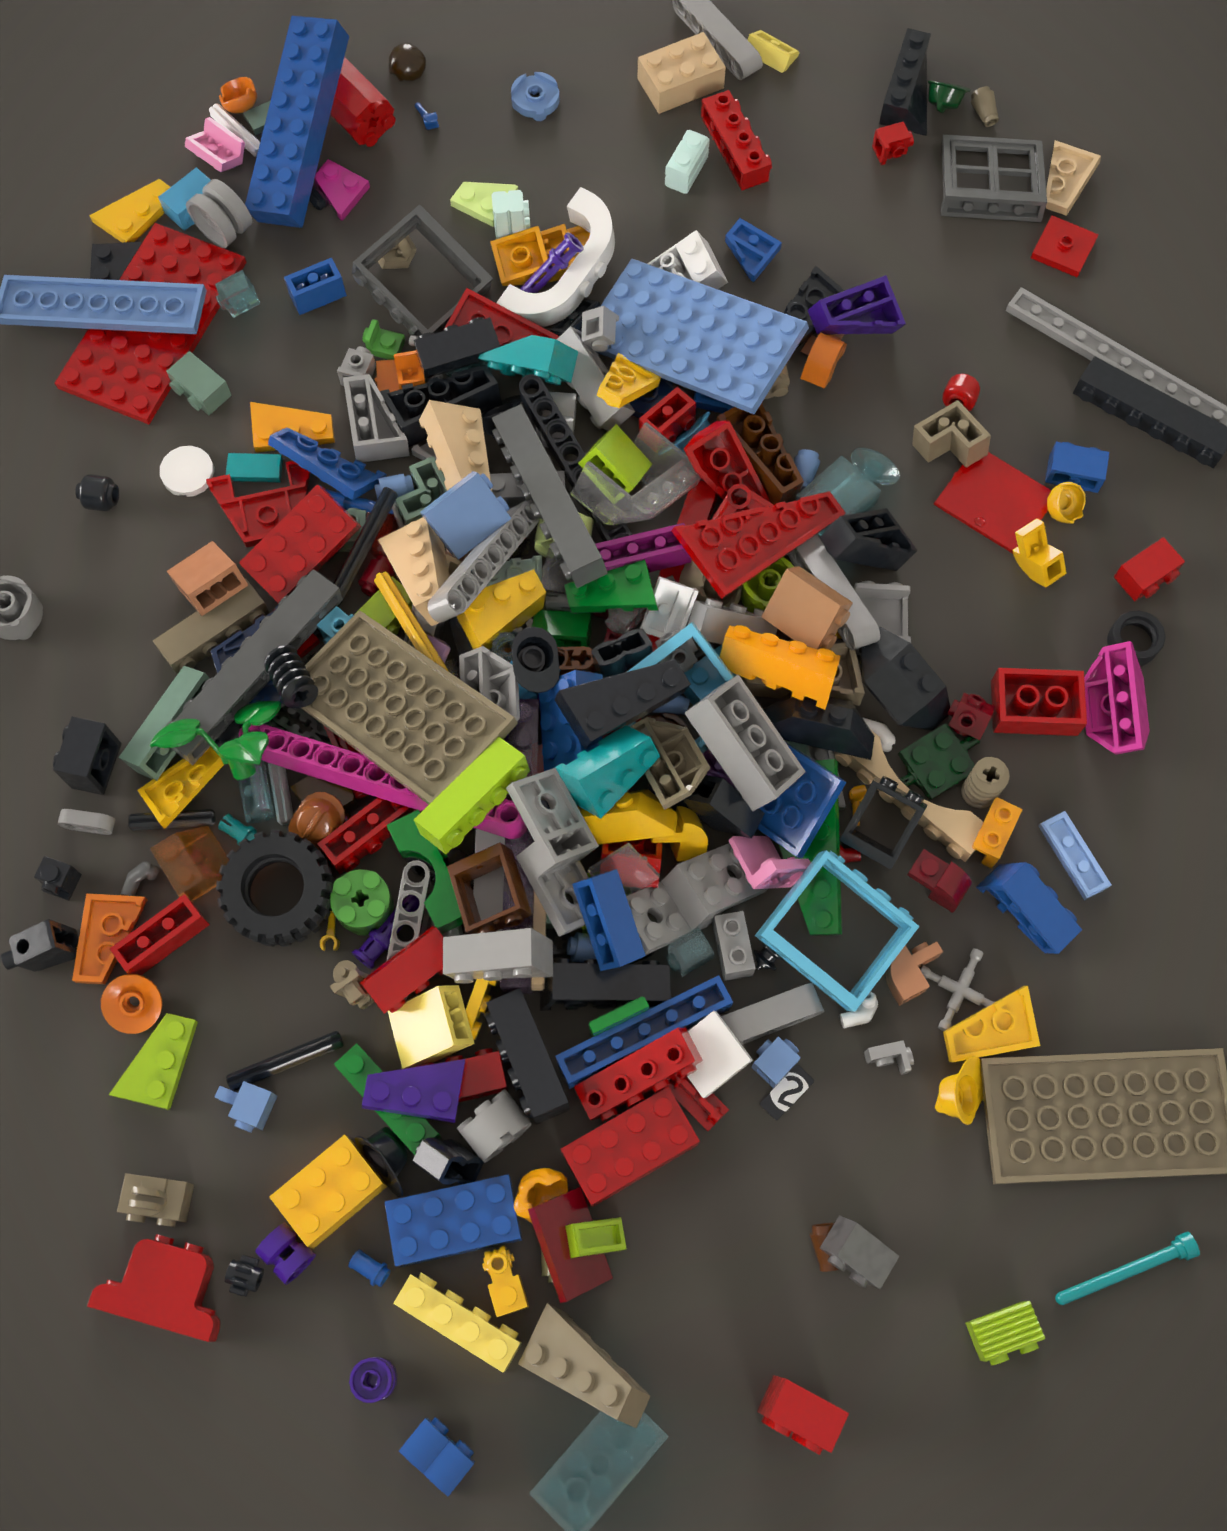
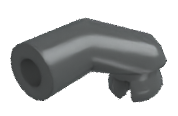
M143 861L130 870L120 895L135 896L143 879H156L159 872L158 866L152 865L149 861Z

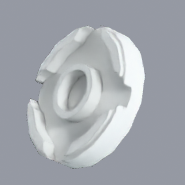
M181 446L170 451L163 458L160 465V477L166 489L178 496L186 495L191 497L204 492L208 488L206 479L213 478L215 473L214 465L209 455L201 448L194 446Z

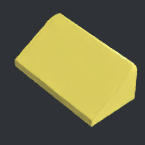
M762 30L749 34L747 39L759 52L762 62L781 73L789 68L800 53L798 50Z

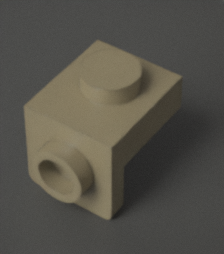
M409 235L378 261L382 269L409 267L416 253V247Z

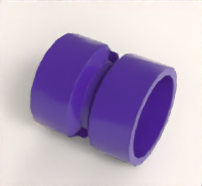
M286 1222L275 1228L259 1244L255 1251L266 1265L273 1264L275 1266L273 1272L285 1285L296 1279L316 1257L315 1252L307 1247L304 1242H297L298 1234ZM292 1250L293 1253L284 1261L282 1258Z
M381 1357L367 1358L354 1366L350 1374V1389L358 1400L365 1403H374L386 1399L393 1393L397 1385L398 1376L396 1368L387 1359Z

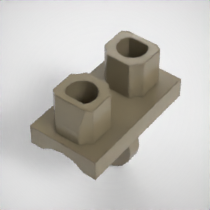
M349 960L339 962L333 970V978L336 983L330 985L332 991L346 998L351 1005L358 1004L359 1008L363 1010L374 1003L360 984V981L367 977L368 974L360 971L354 962Z

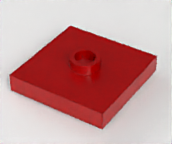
M1052 215L1031 255V259L1078 277L1099 234Z

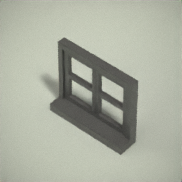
M943 134L941 142L943 171L941 216L1030 222L1042 221L1047 205L1042 141ZM956 150L987 152L988 167L956 165ZM997 153L1029 155L1030 169L998 167ZM957 173L988 174L989 189L957 187ZM999 175L1030 177L1032 192L1000 190Z

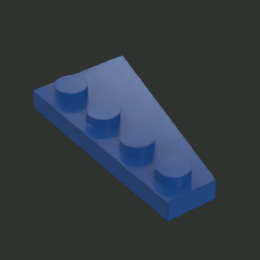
M288 427L271 434L269 437L268 445L352 500L375 488L374 485L379 484L378 478H383L387 475L379 470L375 474L365 469L366 464L355 460L354 463L341 458V452L337 450L320 448L317 441Z

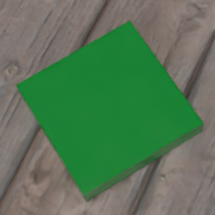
M645 997L633 1000L590 1021L589 1031L591 1038L649 1010Z

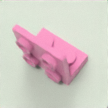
M732 836L729 839L734 856L739 860L746 874V879L753 889L791 888L811 863L809 859H795V857L781 859L768 836H753L752 839L743 836Z

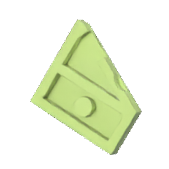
M463 182L450 199L451 206L494 227L493 192L505 191L508 193L511 190H518V186L513 184Z

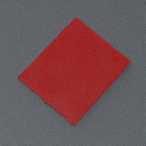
M988 452L987 456L970 466L965 467L962 465L953 474V478L934 502V505L1013 554L1012 550L1018 547L1015 532L1036 518L1039 520L1043 519L1048 512L1047 497L1051 490Z

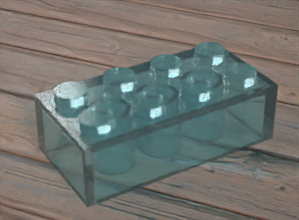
M599 1411L536 1483L529 1494L565 1531H589L669 1436L645 1411L637 1428Z

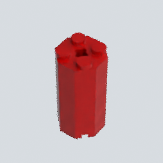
M344 57L330 116L359 145L366 144L368 147H372L395 124L396 118L393 116L395 109Z

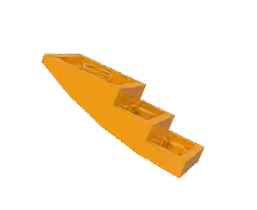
M565 224L544 231H540L539 226H535L490 241L502 286H509L510 284L513 286L524 285L549 258V251L552 248L556 249L565 239L564 235L567 232L573 234L583 247L588 241L590 233L580 226L566 229ZM577 253V254L568 262V263H569V266L571 265V263L574 261V259L576 258V256H577L579 253ZM568 267L560 269L548 282L560 280ZM546 272L534 284H537L546 275Z

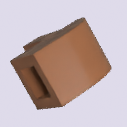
M924 942L911 950L912 955L905 945L886 970L887 985L899 1006L923 994L930 987L919 968L937 959L943 953L938 942L929 946L927 942Z

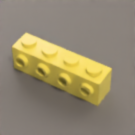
M420 1273L419 1277L410 1274L393 1304L499 1371L506 1372L522 1342L516 1339L519 1333L503 1323L500 1328L489 1322L491 1316L476 1306L471 1311L461 1305L464 1299L448 1289L446 1294L434 1288L437 1282L427 1275Z

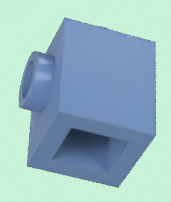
M778 1036L773 1043L768 1039L757 1050L756 1053L760 1056L751 1068L774 1089L800 1060L801 1057L797 1054L799 1050L788 1039L783 1041Z

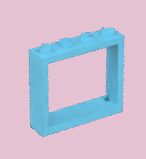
M694 622L687 625L629 670L633 671L658 664L693 637L726 682L734 677ZM701 736L695 739L700 751L704 753L708 749L705 746V742Z
M826 850L817 854L755 936L846 1011L855 1012L919 928V925L912 921L914 918L909 915V911L902 907L898 909L890 903L891 897L879 888L875 890L868 885V878L856 869L851 871L843 864L845 860L841 856ZM822 866L898 927L897 931L850 992L774 931V928Z

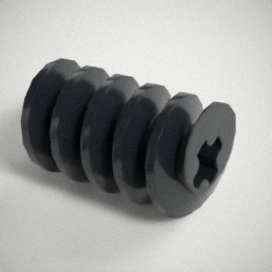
M282 645L276 647L267 655L264 667L283 703L290 708L296 709L312 704L318 696V688L294 646Z

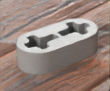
M62 809L57 824L69 830L111 835L115 818L101 813Z

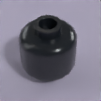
M86 475L81 483L76 485L75 494L85 509L106 512L117 505L119 487L110 477Z

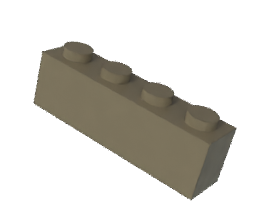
M246 578L247 587L203 616L196 611L153 640L176 674L180 672L183 666L194 668L196 663L205 657L212 656V649L237 632H243L255 624V620L262 615L266 616L270 613L263 599Z

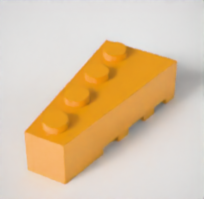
M729 625L720 653L721 660L732 673L749 680H753L756 677L761 678L765 686L774 690L781 687L791 690L793 692L792 697L802 701L805 696L817 701L816 706L824 710L828 703L841 657L829 649H814L807 647L803 642L785 641L771 633H756L742 625Z

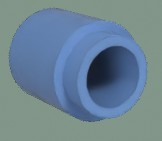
M404 473L378 478L379 484L374 485L377 499L384 487L394 490L398 497L414 491L411 475L404 476Z
M576 932L574 937L569 938L567 955H571L572 962L584 963V960L596 959L589 934Z

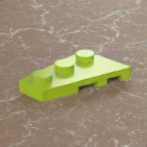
M166 1013L109 1095L170 1110L198 1022L194 1019Z

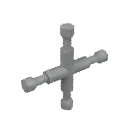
M975 948L972 949L968 966L963 969L958 982L944 975L941 977L931 972L924 965L920 968L925 979L929 978L937 982L938 986L953 993L946 1007L948 1011L938 1025L940 1030L945 1031L952 1026V1018L955 1013H958L963 999H967L977 1005L982 1004L986 1007L994 1003L984 998L983 994L969 988L975 974V966L984 954L982 951Z

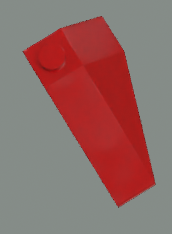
M715 421L695 434L685 446L684 451L696 474L723 500L732 486L743 484L770 502L730 421ZM737 490L732 494L731 500L736 505H742L747 500V494L742 490Z

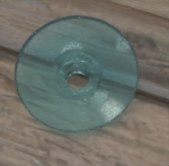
M857 448L852 452L851 461L866 481L882 485H894L899 480L900 473L897 467L881 453L868 448Z

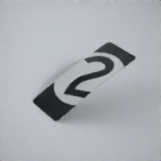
M796 1065L760 1102V1106L775 1120H778L814 1083V1079L799 1065Z

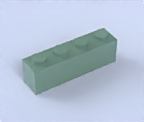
M183 666L118 758L137 773L157 781L176 752L171 748L156 746L151 749L150 743L152 739L169 721L175 720L182 713L184 705L202 691L204 683L210 677L204 672Z

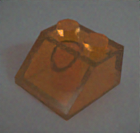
M209 826L176 832L150 848L177 895L181 897L185 894L191 901L216 887L217 881L222 879V875L219 873L221 865L226 866L229 862V858L226 857V853Z

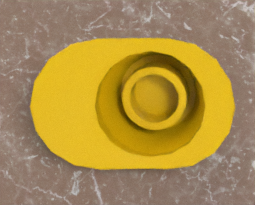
M974 1056L968 1058L959 1073L947 1076L941 1080L935 1104L937 1112L959 1118L966 1125L973 1122L975 1113L983 1099L981 1060Z

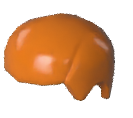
M238 77L225 83L221 87L222 97L219 95L223 108L227 112L235 114L248 111L257 100L255 86L252 79L248 77Z

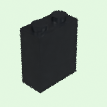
M709 775L704 776L690 796L679 802L684 807L694 811L699 819L710 828L751 839L765 814L759 808L752 811L739 791L725 779Z

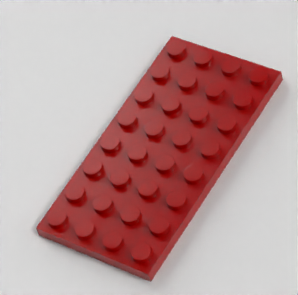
M154 223L119 280L204 284L207 292L197 334L88 329L55 381L56 387L150 425L171 390L169 385L171 380L166 371L187 352L193 353L246 265L245 257Z

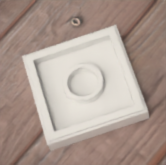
M717 1011L711 1012L688 1031L703 1061L695 1065L697 1071L687 1077L703 1098H707L753 1061Z

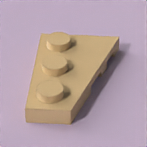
M1055 140L1046 188V209L1067 216L1098 167L1101 156Z

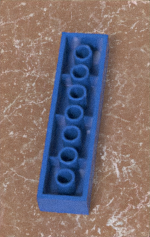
M291 16L245 202L250 215L257 222L303 228L349 40V35L338 20Z

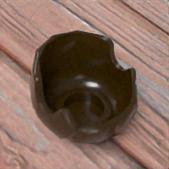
M404 43L394 47L389 56V73L395 74L399 81H414L420 78L425 71V56L421 50L412 44Z

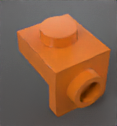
M416 351L394 354L400 390H402L403 385L411 383L413 387L426 384Z

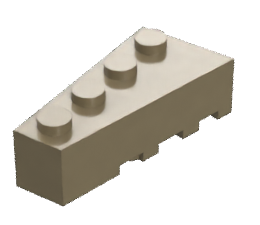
M549 1303L546 1304L518 1365L614 1419L637 1428L651 1396L623 1368L619 1367L611 1359V1356L604 1349L600 1348L591 1339V1336L580 1328L566 1312Z

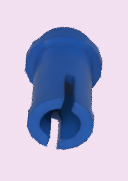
M361 1249L353 1255L348 1265L349 1268L354 1269L369 1279L372 1286L378 1285L381 1287L391 1272L385 1262L380 1264Z

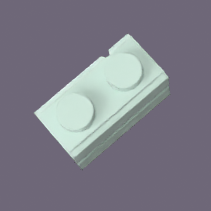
M692 130L686 131L666 166L665 185L684 194L689 192L708 158L710 139L707 136Z
M511 190L508 193L505 191L493 192L492 206L496 239L529 229L528 200L523 201L521 190Z

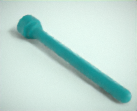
M1188 1231L1175 1236V1240L1171 1241V1246L1058 1292L1055 1300L1059 1305H1065L1172 1259L1190 1260L1200 1255L1199 1247L1191 1233Z

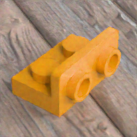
M998 797L993 800L972 845L973 849L985 854L981 864L992 869L998 862L1023 809Z

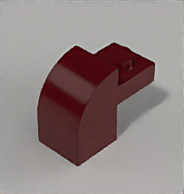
M923 849L907 876L931 890L928 898L952 913L957 909L972 885L970 877L952 861L948 864Z

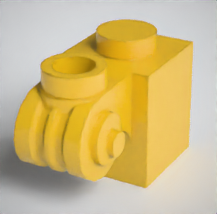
M505 1245L500 1246L499 1249L484 1252L485 1257L483 1258L484 1263L482 1265L484 1271H488V1274L491 1275L493 1282L488 1285L496 1317H502L528 1308L529 1304L520 1275L514 1276L512 1273V1262L515 1261L513 1253L511 1254Z

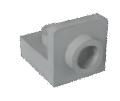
M904 1040L871 1047L864 1051L866 1063L875 1062L876 1067L893 1064V1058H896L901 1075L909 1073L911 1065H914L912 1051L910 1047H905Z

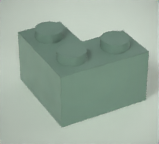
M434 456L409 466L412 482L416 490L396 499V505L405 526L423 518L420 512L447 491L444 484L446 479L442 471L438 470Z

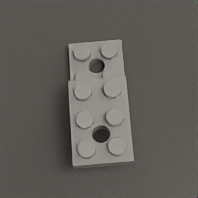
M556 768L512 782L506 789L535 841L518 854L516 858L560 937L585 926L572 884L589 878L580 860L599 845ZM541 800H546L550 809L545 808ZM565 893L572 896L574 904L568 902Z
M730 843L677 864L659 882L658 888L647 887L626 897L642 941L645 955L708 927L713 922L714 916L720 915L723 911L756 897L768 889L752 888L746 879V874L739 860L734 856ZM727 870L732 871L736 878L730 877ZM647 913L654 915L657 919V923L652 922L648 918Z

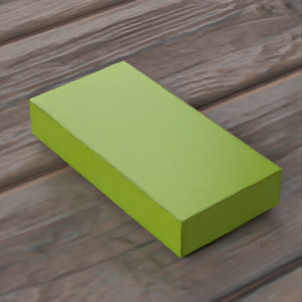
M621 1217L566 1225L571 1258L627 1249Z

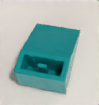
M530 335L482 353L478 359L487 362L488 368L498 370L501 374L515 377V374H519L524 377L533 374L541 379H545L547 383L561 385V381L572 382L578 351L556 339Z

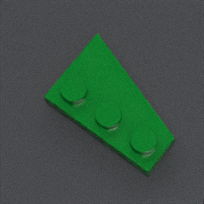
M645 559L607 571L608 574L579 588H576L574 582L564 584L572 613L605 612L607 609L622 608L623 611H634V608H648L649 611L658 610Z

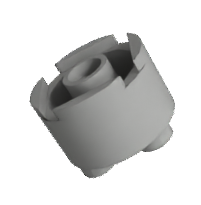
M1 576L0 638L6 640H26L32 636L42 620L43 605L23 580L15 576Z
M506 1089L491 1100L493 1103L486 1100L474 1110L476 1114L474 1119L469 1117L457 1127V1130L484 1163L500 1154L504 1147L516 1141L531 1126L529 1118Z

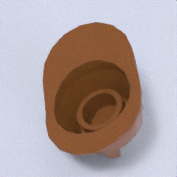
M315 792L308 795L292 817L289 824V832L298 834L303 839L306 838L322 852L317 843L344 823L345 811L341 802L334 795L326 792Z

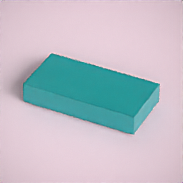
M228 453L226 475L230 474L232 481L281 482L283 458L281 454Z

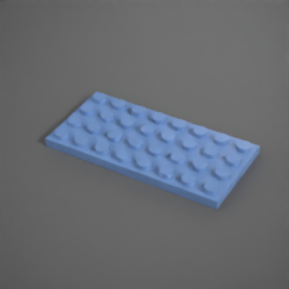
M631 259L601 304V306L607 307L619 316V321L616 322L615 344L608 345L606 351L597 353L612 359H616L617 354L620 353L629 361L663 379L755 414L809 327L807 321Z

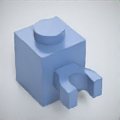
M243 1081L238 1093L219 1086L215 1098L233 1105L228 1116L236 1120L235 1127L252 1133L253 1128L263 1131L277 1095Z

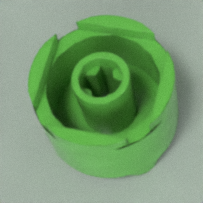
M354 870L336 879L333 884V890L330 895L331 909L340 924L354 934L369 935L368 933L371 930L378 929L394 911L392 894L385 881L374 871ZM366 899L364 906L359 907L360 900Z

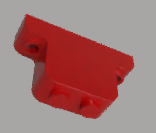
M156 1234L154 1240L143 1239L139 1241L133 1249L122 1282L107 1279L106 1284L98 1285L93 1289L87 1307L207 1342H216L221 1325L218 1316L215 1314L216 1310L202 1306L214 1269L213 1260L208 1255L202 1254L204 1247L187 1242L184 1248L174 1246L173 1238Z

